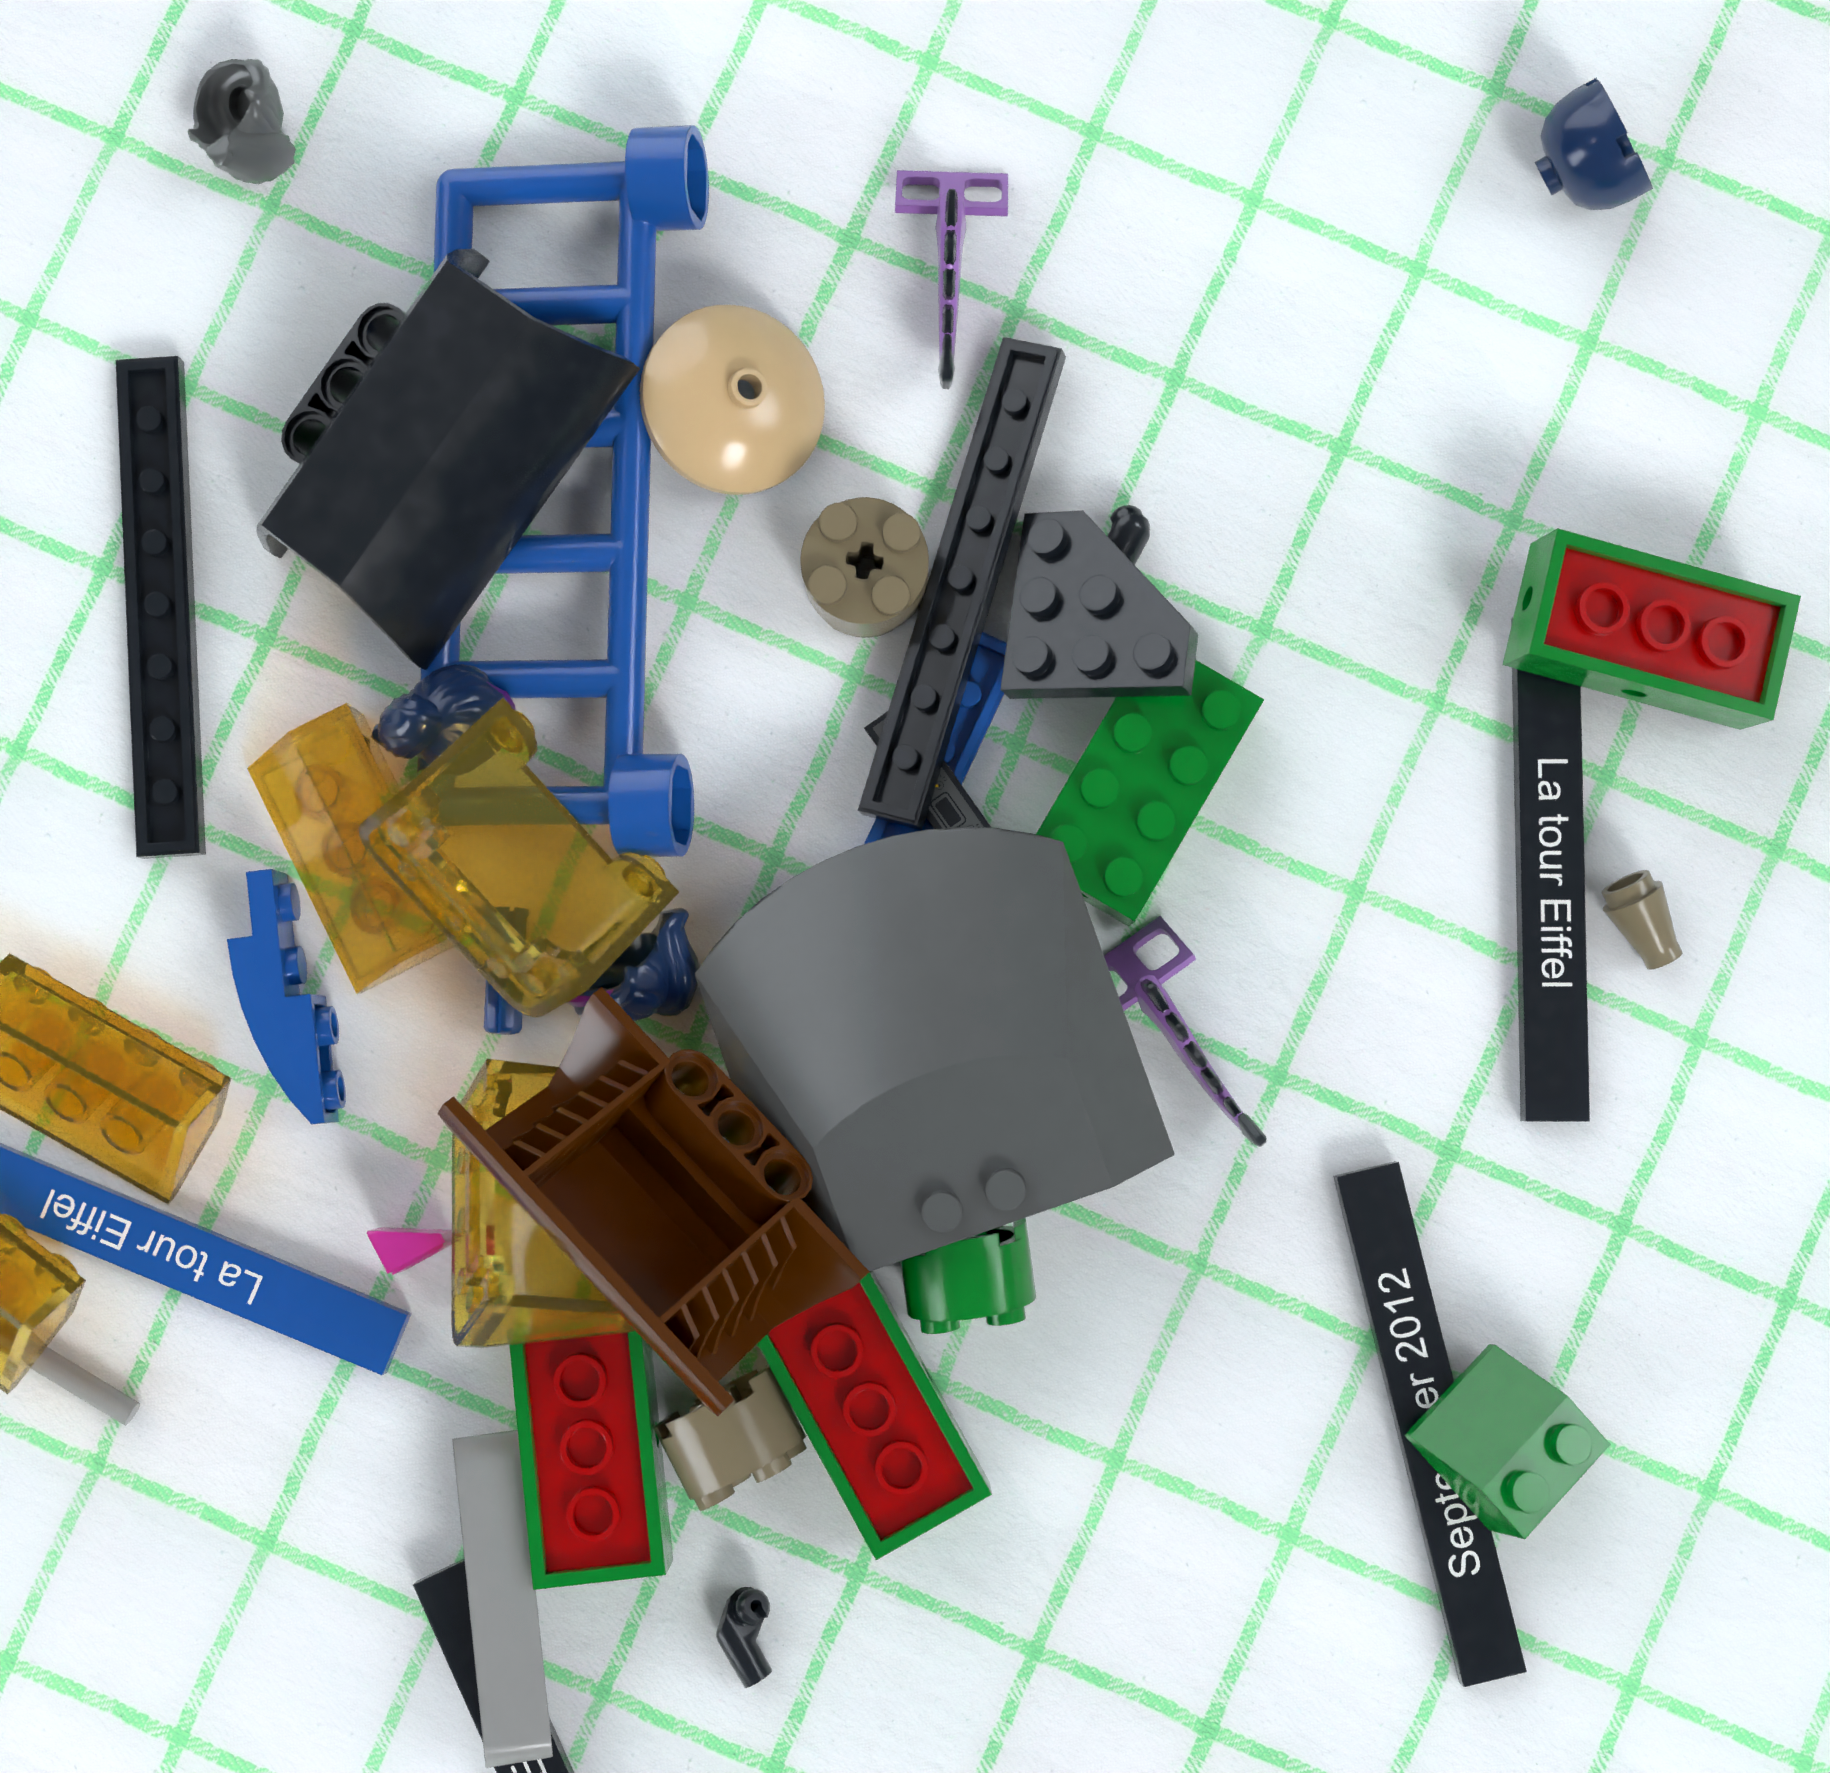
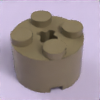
M869 497L853 498L833 503L821 512L820 516L809 528L803 541L800 563L807 596L816 612L833 629L854 637H878L893 631V629L911 618L920 608L929 579L928 548L918 522L900 507L885 500ZM862 558L874 559L875 567L878 569L871 570L868 579L857 578L856 568L852 565H860Z
M769 1365L759 1372L756 1369L722 1385L735 1400L719 1416L713 1414L699 1399H696V1404L689 1408V1413L680 1416L677 1410L653 1427L690 1500L694 1499L700 1511L706 1510L735 1493L733 1487L751 1477V1473L757 1483L767 1480L792 1465L790 1459L807 1449L803 1441L806 1438V1434Z

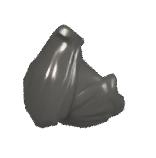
M231 59L219 62L204 74L197 89L193 108L194 126L193 129H188L187 131L190 141L197 143L200 148L206 151L207 156L216 167L229 173L235 179L246 183L261 184L271 182L285 173L295 162V146L290 142L289 136L281 131L284 112L279 92L270 77L268 68L262 64V61L258 59Z

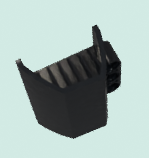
M456 249L448 253L406 313L390 303H377L368 307L359 316L291 413L282 429L281 442L284 452L291 460L300 465L256 526L257 536L264 549L278 558H282L288 549L338 587L412 663L424 670L428 669L640 370L638 366L622 355L589 343L534 318L478 278L490 261L475 249Z

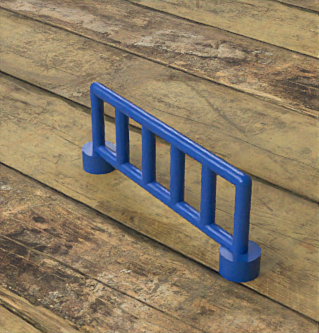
M695 125L633 128L629 133L626 144L625 161L457 168L446 170L437 180L433 274L448 253L456 249H472L473 207L619 201L617 285L505 288L494 290L534 318L549 325L616 323L615 353L629 359L640 370L616 402L614 409H611L584 447H613L610 533L522 535L495 573L609 572L607 659L459 661L460 622L428 669L424 670L421 668L420 674L421 681L430 675L432 671L439 668L464 664L475 666L486 673L493 684L508 692L511 699L606 698L604 786H456L455 773L448 769L429 765L424 759L418 757L416 808L419 816L429 824L609 825L614 848L622 857H683L689 849L694 825V787L688 760L683 754H643L651 439L641 413L640 382L645 361L654 345L656 231L701 230L707 218L709 204L707 157L702 136Z

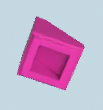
M380 1227L367 1231L368 1238L387 1274L392 1273L393 1275L405 1271L455 1243L454 1240L457 1239L453 1230Z

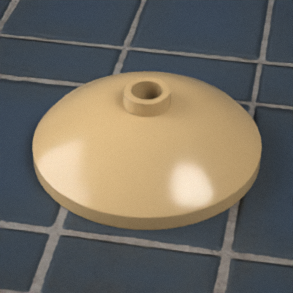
M714 305L695 310L674 322L655 342L645 361L641 375V413L648 435L655 448L677 473L688 481L707 490L722 494L746 495L770 489L795 474L808 460L819 440L824 422L825 399L817 366L804 344L789 328L777 319L756 309L739 305ZM739 380H745L753 386L755 392L754 399H746L739 393L737 386Z

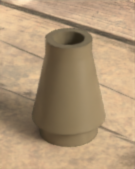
M1641 870L1626 875L1602 890L1601 894L1607 903L1602 910L1640 955L1647 969L1652 970L1663 967L1675 961L1683 954L1676 939L1663 883L1661 881H1654L1649 870Z

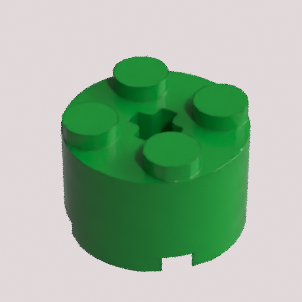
M1026 1218L1014 1221L1013 1226H1000L900 1261L907 1315L913 1319L920 1320L921 1332L925 1334L951 1332L960 1328V1320L986 1317V1323L992 1326L1018 1323L1026 1319L1024 1306L1036 1299Z

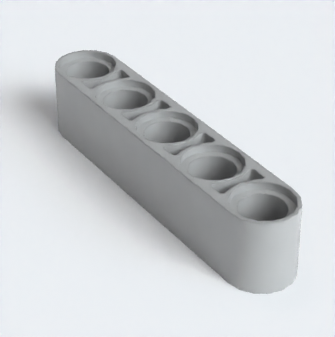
M518 1430L454 1438L452 1442L485 1767L491 1768L553 1757L536 1590H533Z

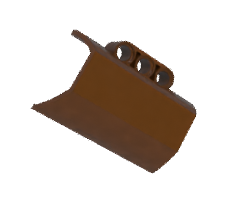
M602 987L595 991L587 1001L570 1046L546 1088L486 1130L454 1096L446 1101L437 1113L449 1130L707 1409L716 1416H719L735 1400L719 1381L773 1328L812 1306L853 1288L870 1272L803 1201L812 1188L813 1176L809 1164L792 1144L709 1057L692 1049H684L673 1053L668 1058Z

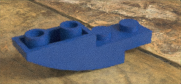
M274 869L246 872L252 936L227 939L231 970L241 1009L253 1040L268 1069L294 1106L311 1125L339 1122L338 1109L345 1107L346 1090L342 1072L340 1070H333L331 1045L338 1044L339 1041L338 1018L335 1008L333 1006L327 1007L326 996L316 994L300 995L299 984H305L307 981V963L303 948L295 946L292 921L299 920L301 913L298 889L295 883H288V875Z

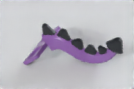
M897 170L895 213L937 214L935 230L938 246L940 360L938 373L942 389H949L955 372L954 354L962 251L966 233L965 215L1008 216V174ZM906 185H933L938 187L940 191L937 199L914 200L904 198L902 196V189ZM968 187H996L1001 190L1002 197L1001 200L996 202L969 201L964 197V191Z
M1159 916L1104 955L1109 971L1116 972L1127 985L1126 992L1119 997L1123 1010L1125 1011L1138 1002L1141 1011L1160 1029L1187 1069L1216 1105L1252 1144L1261 1147L1267 1140L1265 1134L1247 1114L1243 1113L1207 1060L1169 994L1161 985L1195 961L1196 958L1165 920ZM1165 934L1179 948V953L1159 969L1149 970L1136 956V952L1155 936Z

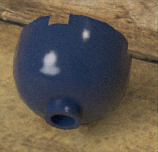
M1597 77L1574 89L1553 107L1545 118L1540 136L1546 156L1535 162L1551 196L1563 190L1576 206L1588 210L1612 209L1630 202L1653 189L1644 165L1627 136L1628 132Z

